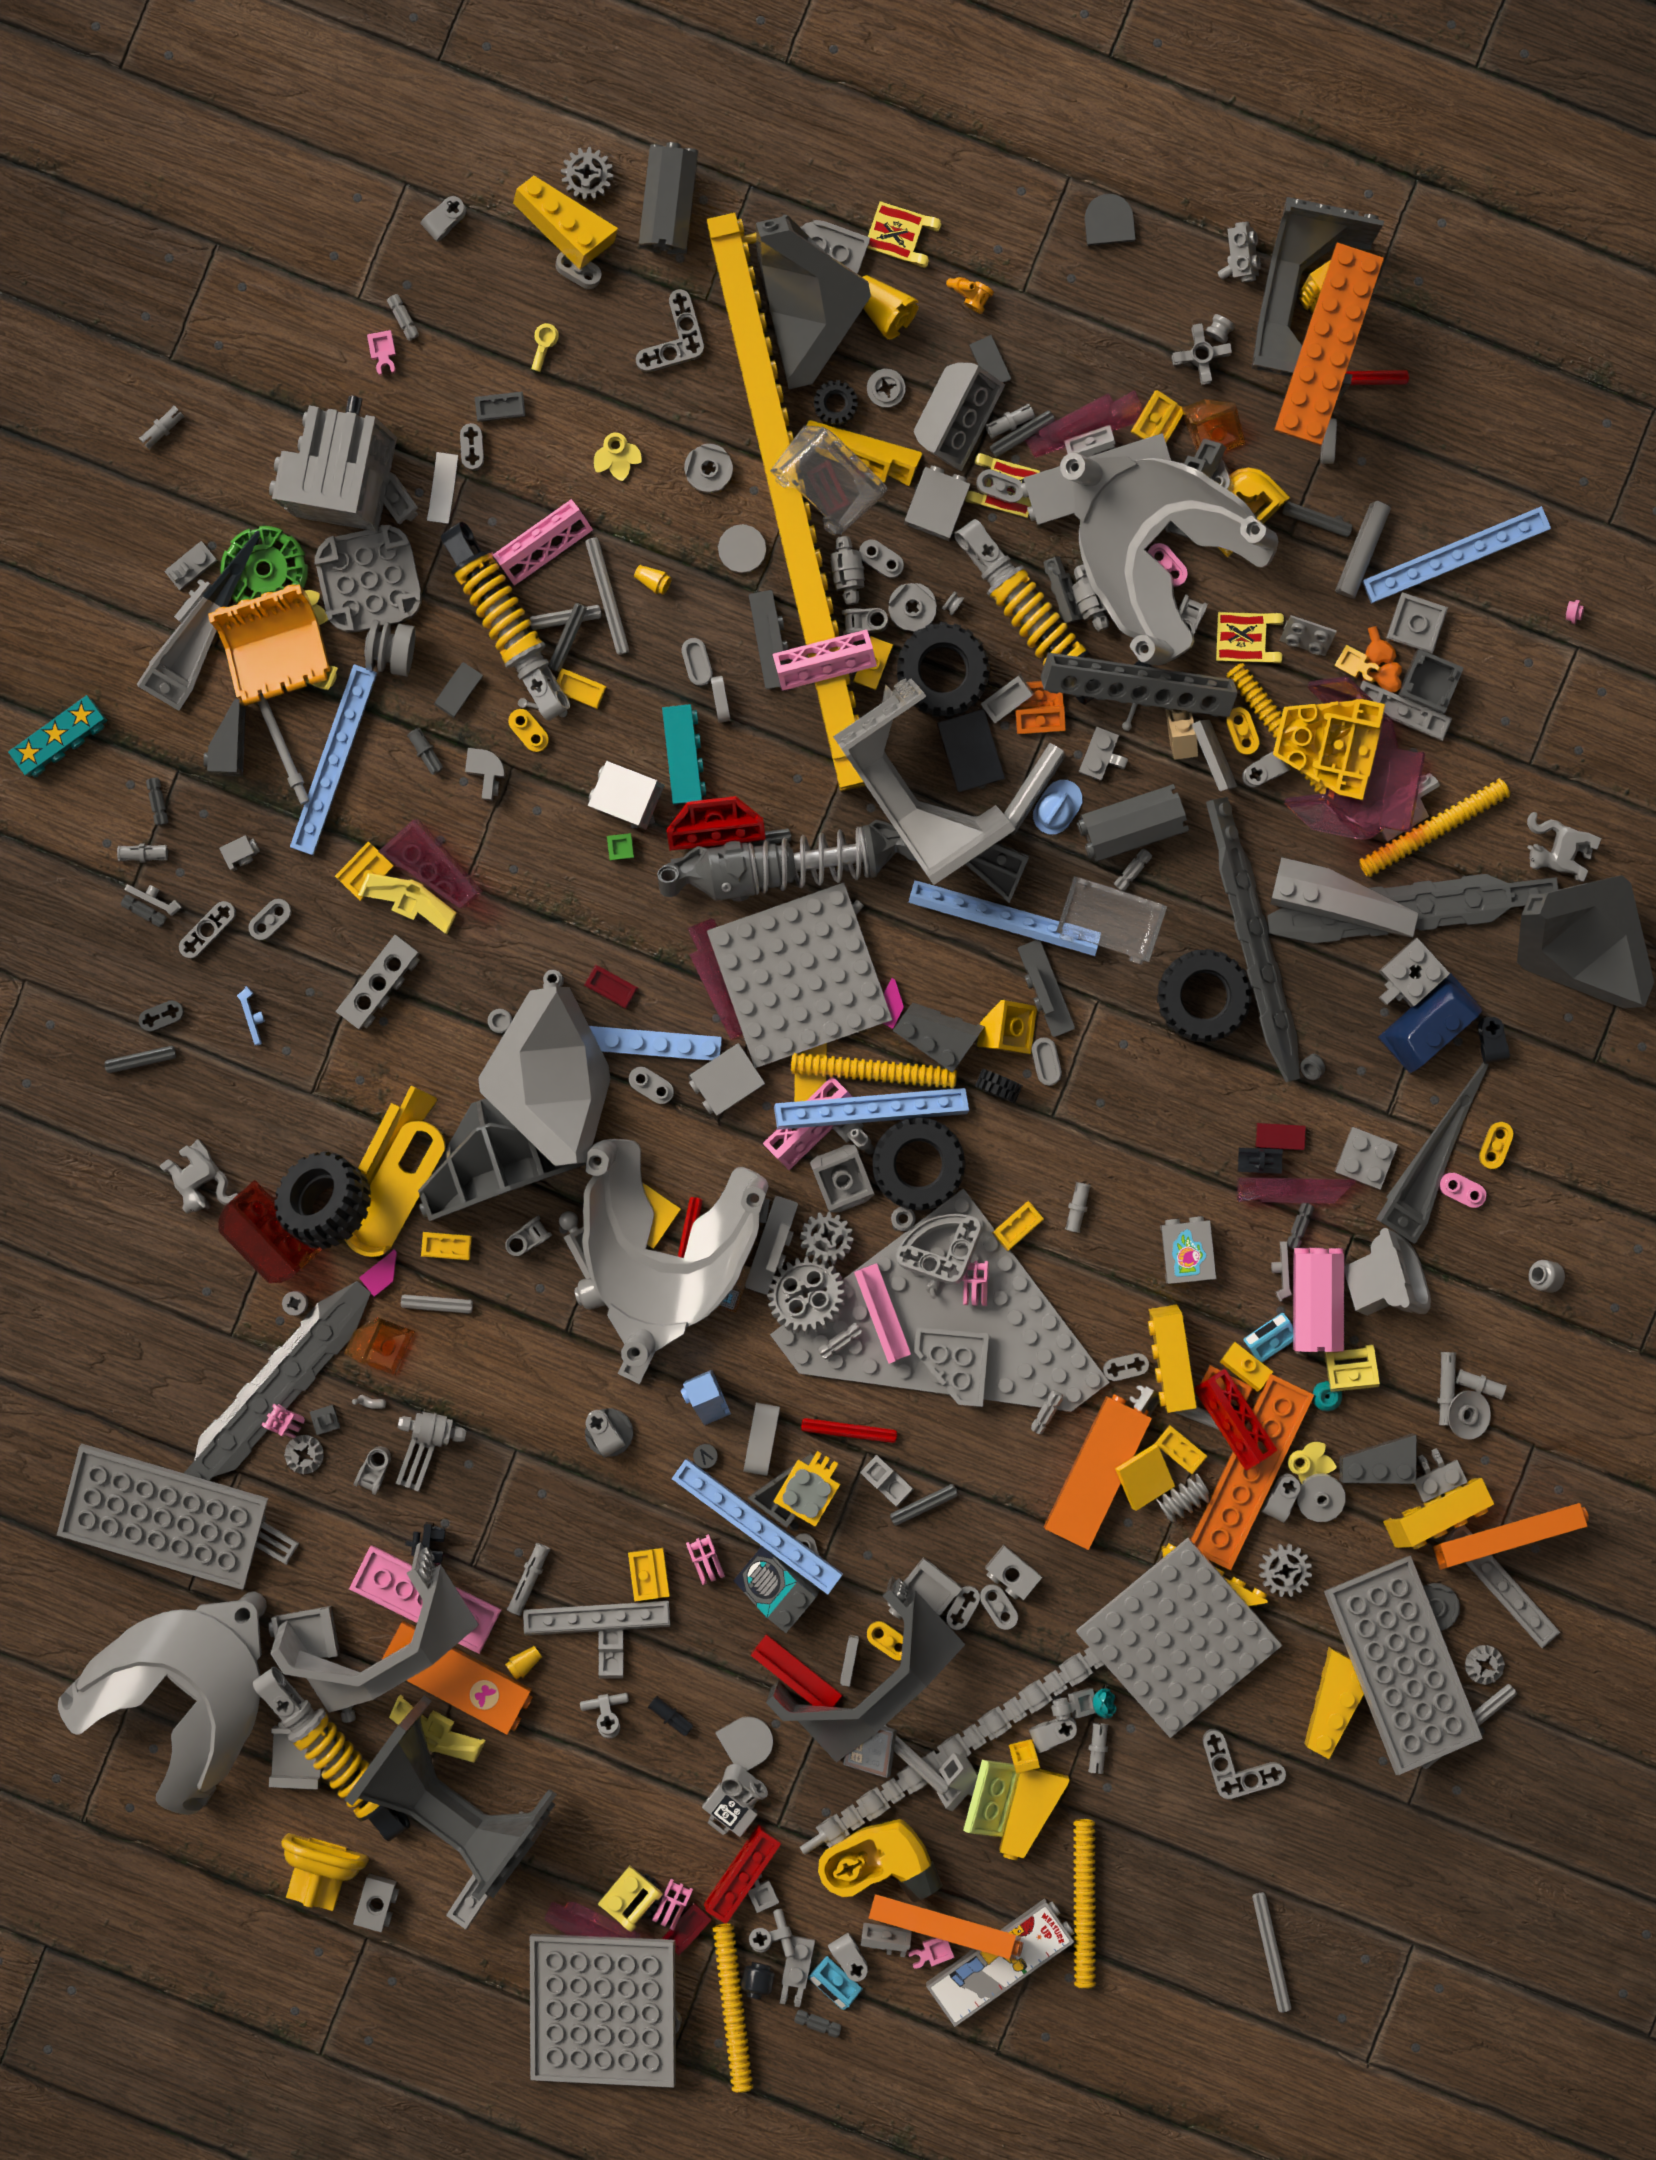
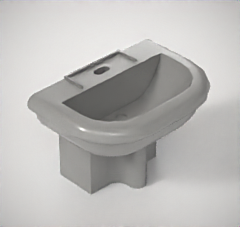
M1383 1228L1380 1231V1235L1372 1242L1370 1255L1344 1266V1273L1355 1311L1368 1316L1390 1305L1404 1312L1426 1314L1430 1310L1431 1298L1420 1260L1409 1241L1400 1234Z

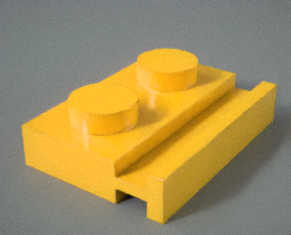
M1156 390L1132 428L1131 433L1142 440L1163 433L1165 442H1167L1186 409Z
M368 841L335 877L362 901L365 896H360L358 893L367 874L386 876L394 865Z
M664 1549L628 1552L634 1601L669 1597Z

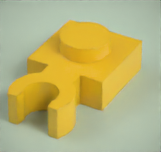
M1346 645L1334 665L1356 679L1362 673L1363 677L1370 683H1374L1375 680L1368 675L1371 669L1381 671L1377 664L1366 663L1369 659L1367 655Z

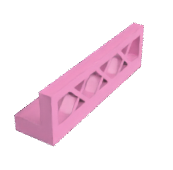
M571 499L494 553L493 556L515 586L593 531V529ZM581 520L584 527L577 532H570L572 524ZM555 536H563L562 542L559 545L550 546ZM543 550L542 557L537 560H531L534 551ZM517 563L523 564L522 571L513 576L509 569Z
M867 630L773 654L782 691L877 666ZM865 639L866 644L852 645L855 641ZM832 647H840L838 651H829ZM809 653L817 654L815 657L812 658L805 657ZM786 659H792V660H793V661H792L791 663H789V664H785V665H781V664H780V661H782V660H786Z
M833 1077L829 1078L807 1101L849 1098L852 1096ZM835 1085L839 1090L832 1097H827V1092ZM833 1125L799 1128L797 1131H792V1129L776 1130L763 1144L790 1170L832 1129ZM784 1138V1143L775 1150L773 1145L779 1139Z
M877 1263L854 1271L888 1363L890 1364L895 1362V1360L911 1355Z

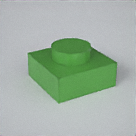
M631 833L607 836L610 861L634 858Z

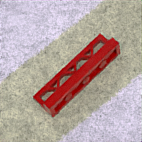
M1225 1368L1194 1387L1197 1396L1246 1471L1278 1451ZM1221 1377L1224 1381L1226 1391L1219 1387L1216 1382L1218 1378ZM1231 1399L1238 1403L1239 1411L1234 1410L1231 1405ZM1245 1420L1249 1421L1252 1425V1432L1246 1429L1244 1425ZM1258 1441L1263 1442L1268 1450L1266 1453L1262 1454L1258 1447Z
M768 1634L763 1637L751 1652V1656L813 1706L833 1707L842 1696L838 1690Z
M759 1824L756 1826L704 1902L706 1912L725 1924L730 1920L781 1845V1842L768 1834L763 1826Z

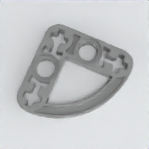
M946 1214L928 1219L915 1227L905 1237L897 1251V1261L906 1270L949 1285H957L964 1279L982 1233L981 1224L978 1219L963 1214ZM971 1224H974L976 1231L970 1232L968 1237L969 1240L972 1241V1243H970L969 1241L965 1240L967 1236V1230L965 1229V1227H970ZM946 1227H958L946 1258L915 1247L922 1238L936 1230ZM959 1245L968 1247V1253L963 1257L955 1254V1249ZM911 1252L912 1257L919 1260V1267H916V1261L911 1259L905 1263L902 1256L908 1255ZM929 1259L937 1262V1267L933 1271L924 1269V1263ZM942 1263H944L943 1266L946 1270L952 1271L953 1268H956L958 1276L953 1275L950 1278L947 1272L941 1270Z

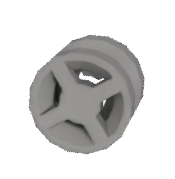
M1215 314L1212 318V325L1207 327L1205 333L1214 340L1226 344L1228 340L1227 335L1234 330L1235 324L1227 318Z
M301 1291L289 1292L282 1300L283 1309L289 1315L302 1314L308 1308V1298Z

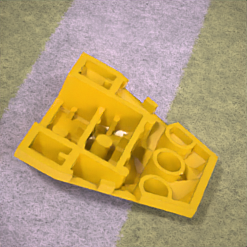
M1355 699L1353 701L1284 707L1273 755L1335 793L1363 800L1380 737L1385 704Z

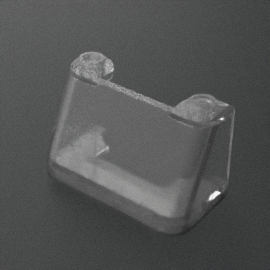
M803 426L770 470L776 476L775 481L784 488L788 486L796 488L825 516L822 520L825 524L823 527L832 535L843 534L879 501L887 491L886 485L835 434L824 427Z
M1073 875L1056 932L1060 933L1059 938L1073 942L1074 938L1124 953L1130 956L1129 961L1142 965L1143 961H1150L1167 906Z

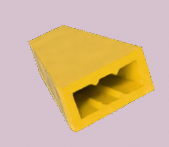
M1040 1768L1019 1773L999 1847L1000 1852L1004 1853L1003 1857L1017 1860L1018 1857L1024 1858L1067 1787L1069 1783L1067 1775Z

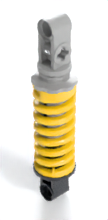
M972 520L955 533L957 543L966 551L974 564L982 572L981 577L983 580H987L990 583L991 587L987 592L988 596L995 599L997 606H1006L1004 615L1006 617L1014 616L1011 622L1012 626H1022L1019 631L1021 637L1030 636L1027 641V645L1030 648L1039 646L1035 651L1036 657L1043 658L1047 656L1048 652L1083 658L1089 655L1090 652L1078 641L1072 645L1073 648L1069 646L1075 639V634L1070 633L1064 638L1061 634L1067 629L1068 625L1066 623H1062L1057 627L1053 625L1060 618V615L1057 612L1052 615L1049 614L1048 611L1052 608V604L1047 602L1042 605L1040 601L1044 598V594L1042 592L1037 594L1032 592L1036 588L1035 582L1026 584L1030 578L1024 566L1021 565L1016 568L1012 566L1010 557L1008 555L1004 556L978 520ZM1088 696L1076 697L1083 705L1094 699V697Z
M459 522L441 535L444 546L457 565L451 573L456 577L458 583L461 585L465 584L463 588L464 593L472 595L470 604L475 607L479 606L476 614L480 618H485L482 624L484 628L491 629L489 637L492 640H498L495 647L500 651L505 667H515L517 669L519 680H523L538 706L539 712L546 720L550 721L568 710L570 702L549 669L548 660L544 659L543 655H541V651L546 645L539 637L536 638L538 636L536 631L528 632L527 627L531 626V621L529 619L522 621L520 617L525 614L524 609L516 610L514 608V605L518 603V598L513 597L509 599L507 595L512 591L511 586L499 589L498 585L504 582L506 577L501 574L493 578L491 575L499 569V565L493 559L492 550L489 549L482 552L470 527L465 522Z
M272 1667L253 1681L256 1693L281 1718L282 1725L289 1728L291 1731L287 1738L289 1742L293 1743L300 1751L307 1748L305 1758L307 1760L316 1758L313 1767L316 1770L324 1768L321 1774L322 1778H333L330 1782L332 1789L343 1785L338 1792V1796L340 1798L347 1797L370 1764L366 1760H362V1755L359 1751L354 1750L353 1744L350 1741H345V1735L337 1731V1726L333 1722H328L329 1718L323 1708L314 1711L311 1708L310 1702L304 1700L298 1694L296 1689L285 1679L282 1672L276 1667ZM358 1799L353 1805L346 1802L349 1808L358 1805L353 1810L357 1820L361 1822L369 1819L387 1841L393 1840L410 1828L409 1819L403 1812L362 1799Z

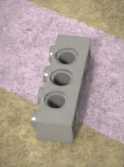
M394 935L336 1012L359 1030L363 1027L367 1029L376 1018L373 1014L378 1007L382 1010L390 1000L388 994L393 988L397 990L405 980L402 976L408 969L412 971L419 963L420 959L417 957L420 953L400 937ZM393 958H398L401 961V967L397 971H391L388 966L389 961ZM378 977H383L386 980V986L381 991H377L374 988V981ZM364 996H368L371 999V1006L366 1010H362L359 1006V1000Z

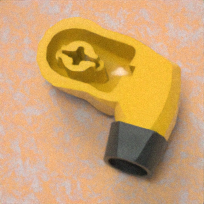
M902 1819L864 1827L825 1850L819 1859L818 1873L822 1884L830 1892L841 1897L854 1896L869 1885L885 1880L891 1875L899 1880L898 1884L913 1903L925 1899L943 1886L925 1845L915 1831Z

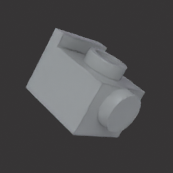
M246 835L219 848L231 871L237 870L236 864L238 863L240 866H244L252 862V857L260 852L254 838L250 840Z

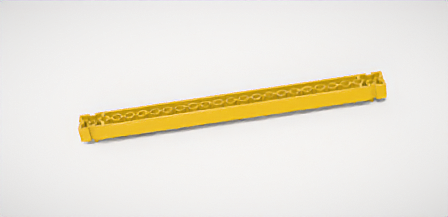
M735 213L707 219L708 232L805 644L809 645L839 637L836 620L831 621L830 614H834L831 597H826L824 592L828 590L825 573L820 574L819 567H822L820 550H815L813 545L817 543L814 525L809 526L808 520H811L809 503L803 502L802 498L806 496L803 478L798 479L797 473H800V465L797 455H792L791 450L795 449L792 431L787 432L786 426H789V418L786 407L781 408L780 403L784 402L781 385L775 384V379H778L775 360L770 361L769 356L773 355L770 338L764 337V332H767L764 313L759 314L758 309H761L760 295L758 289L753 290V286L756 285L753 266L748 267L747 262H751L748 245L756 243V233L744 235L742 219H737ZM832 647L829 651H838L840 647ZM816 653L808 654L809 658L815 657L817 655ZM849 674L815 682L840 792L866 786L833 737L859 719L858 715H853L852 708H856L853 691L848 692L847 685L850 684Z

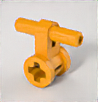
M950 278L946 282L947 287L953 288L966 298L964 304L968 308L979 314L983 313L986 301L994 294V291L988 286L977 281L974 283L966 278Z

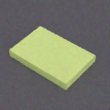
M982 1760L963 1831L972 1834L1003 1836L1019 1773L1015 1771L1014 1764Z

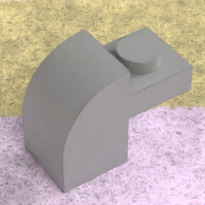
M468 748L465 772L471 775L484 776L482 799L493 801L494 796H498L499 782L496 781V777L506 778L505 768L499 758L492 752Z
M955 1752L939 1769L950 1789L944 1795L937 1792L945 1808L953 1811L968 1794L973 1796L978 1777L970 1761Z

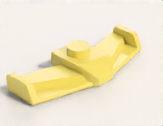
M368 873L358 893L360 896L393 901L394 905L391 910L414 920L418 912L446 935L457 912L427 890L423 884L412 879L404 880Z
M401 1694L397 1698L389 1716L398 1725L414 1708L403 1699L404 1697ZM434 1710L428 1719L424 1715L421 1716V1724L429 1751L473 1763L476 1761L486 1740L452 1732L451 1729L454 1721Z

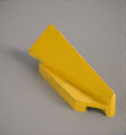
M811 420L808 421L803 430L804 436H809L814 445L813 451L817 457L881 482H885L889 475L910 486L922 453L916 450Z
M410 1086L401 1107L394 1103L390 1104L358 1167L361 1173L366 1176L368 1185L373 1181L402 1126L412 1121H423L437 1102L436 1097L414 1086Z

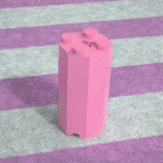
M1294 1248L1293 1350L1344 1351L1343 1248H1329V1253L1328 1249L1310 1248V1253L1309 1248Z

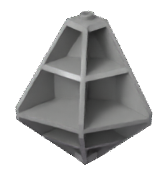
M558 983L543 984V989L529 991L478 1078L480 1093L555 1166L587 1163V1152L593 1145L610 1083L609 1065L570 987H558Z

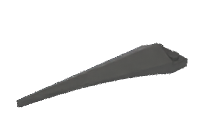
M1484 1062L1386 1198L1388 1200L1376 1220L1414 1244L1428 1224L1440 1181L1472 1100L1489 1066L1484 1064Z

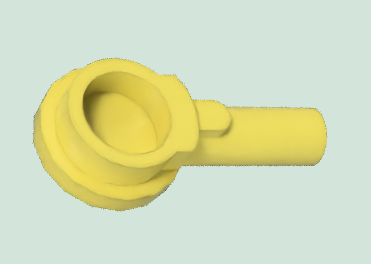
M546 323L537 327L534 336L539 345L531 369L538 372L541 371L547 349L553 347L559 337L555 326Z

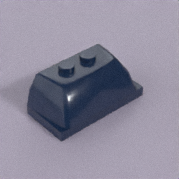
M1450 973L1420 1002L1408 1009L1377 1038L1407 1072L1412 1073L1424 1065L1476 1019L1483 1009Z

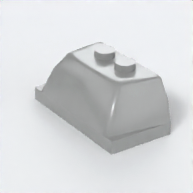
M955 363L947 366L914 429L918 442L953 468L962 471L1005 384L973 363Z

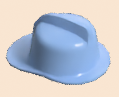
M1069 780L1053 782L1046 789L1034 808L1033 820L1035 825L1047 834L1063 832L1081 807L1082 793L1080 788Z

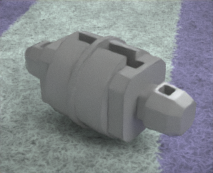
M842 536L836 540V550H839V552L831 554V574L835 589L844 591L845 603L853 605L859 601V591H856V589L865 587L864 566L860 551L851 549V539L848 536Z
M1084 564L1077 566L1074 569L1076 580L1079 581L1072 586L1076 600L1075 603L1084 620L1093 619L1092 623L1097 631L1105 630L1109 627L1108 617L1105 615L1108 611L1101 599L1093 591Z
M427 1412L417 1413L415 1420H411V1417H400L397 1426L398 1429L405 1432L411 1430V1439H416L417 1442L427 1444V1446H447L449 1438L455 1442H463L466 1436L465 1429L457 1426L451 1428L453 1420L447 1419V1416L437 1415L435 1412L434 1414Z

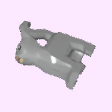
M1532 812L1527 819L1529 829L1535 834H1544L1553 829L1556 832V837L1551 852L1538 844L1528 845L1527 848L1530 850V867L1534 870L1548 867L1556 872L1574 874V879L1583 882L1588 870L1574 861L1577 851L1581 852L1584 858L1591 859L1593 849H1598L1602 838L1588 832H1581L1564 826L1556 820L1550 819L1539 825L1536 821L1537 813Z
M199 1139L190 1147L186 1145L179 1151L182 1157H187L190 1160V1165L182 1170L169 1159L160 1165L164 1172L171 1174L175 1188L183 1196L184 1204L182 1209L187 1214L198 1212L203 1208H211L206 1198L197 1189L212 1179L218 1181L216 1195L218 1201L223 1205H233L239 1199V1194L237 1193L231 1196L226 1195L228 1180L225 1174L212 1161L209 1151Z

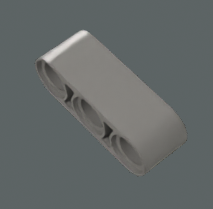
M756 1402L743 1472L767 1476L779 1415V1406Z

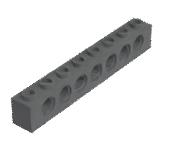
M1049 652L1041 673L1043 688L1051 693L1060 692L1076 697L1088 696L1098 700L1108 699L1120 703H1136L1146 707L1157 706L1167 710H1185L1189 713H1205L1215 717L1230 716L1238 693L1233 679Z

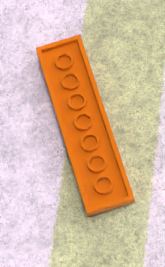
M1338 242L1336 243L1274 431L1318 446L1322 445L1384 259L1383 257Z
M1272 1374L1269 1375L1252 1411L1278 1451L1247 1471L1232 1451L1211 1495L1210 1502L1207 1504L1190 1539L1208 1560L1229 1570L1232 1569L1314 1394ZM1247 1421L1245 1427L1248 1431L1252 1432V1425ZM1258 1441V1447L1262 1454L1268 1451L1263 1442Z

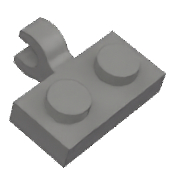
M1096 727L1079 773L1102 781L1108 763L1125 769L1128 759L1113 754L1119 735Z

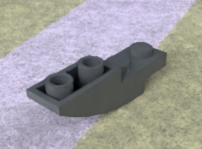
M1203 439L1195 457L1187 456L1184 464L1203 472L1211 479L1226 447L1222 443ZM1172 521L1169 522V532L1188 538Z

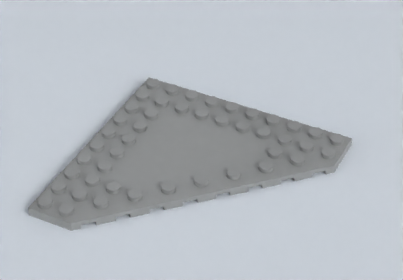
M964 1189L855 1270L857 1271L877 1263L911 1355L895 1360V1362L890 1364L888 1363L854 1271L841 1280L846 1286L842 1290L845 1291L847 1297L840 1298L844 1301L845 1306L838 1307L841 1315L833 1314L835 1323L828 1320L826 1321L827 1329L820 1325L818 1326V1333H816L813 1328H810L808 1335L805 1334L803 1328L796 1334L794 1326L788 1331L785 1328V1324H783L770 1334L799 1374L949 1394L914 1352L916 1327L989 1334L983 1398L985 1400L1042 1407L1045 1401L1049 1399L1048 1396L1051 1391L1055 1390L1063 1395V1400L1057 1406V1410L1071 1412L1110 1383L1010 1250L1006 1251L992 1234L994 1228ZM963 1214L978 1219L982 1227V1233L970 1263H974V1261H978V1263L989 1261L987 1306H982L981 1304L982 1283H979L978 1306H972V1283L969 1286V1304L963 1305L964 1281L957 1285H949L940 1281L939 1287L935 1292L937 1296L935 1299H932L930 1293L927 1292L931 1278L906 1270L897 1261L896 1254L905 1237L924 1221L940 1215ZM971 1224L970 1227H965L967 1230L965 1240L970 1243L972 1241L968 1238L971 1231H976L974 1224ZM946 1227L936 1230L922 1238L915 1247L946 1258L958 1227ZM959 1245L955 1249V1254L959 1257H963L968 1253V1247L965 1245ZM909 1252L908 1255L902 1256L905 1260V1263H907V1261L911 1259L916 1261V1267H919V1260L914 1259L911 1255V1252ZM933 1259L927 1260L924 1263V1269L931 1271L932 1266L937 1265V1262ZM942 1263L941 1270L947 1272L950 1278L953 1275L958 1276L956 1268H953L952 1271L946 1270L943 1266L944 1263ZM968 1270V1276H974V1270ZM978 1270V1276H984V1271ZM822 1299L818 1301L816 1306L819 1307L824 1305L826 1303V1300ZM853 1323L858 1324L863 1332L856 1340L853 1338L849 1345L837 1353L836 1351L833 1352V1356L827 1360L821 1356L818 1351L819 1347L825 1343L828 1345L829 1340L842 1331H847L848 1327Z

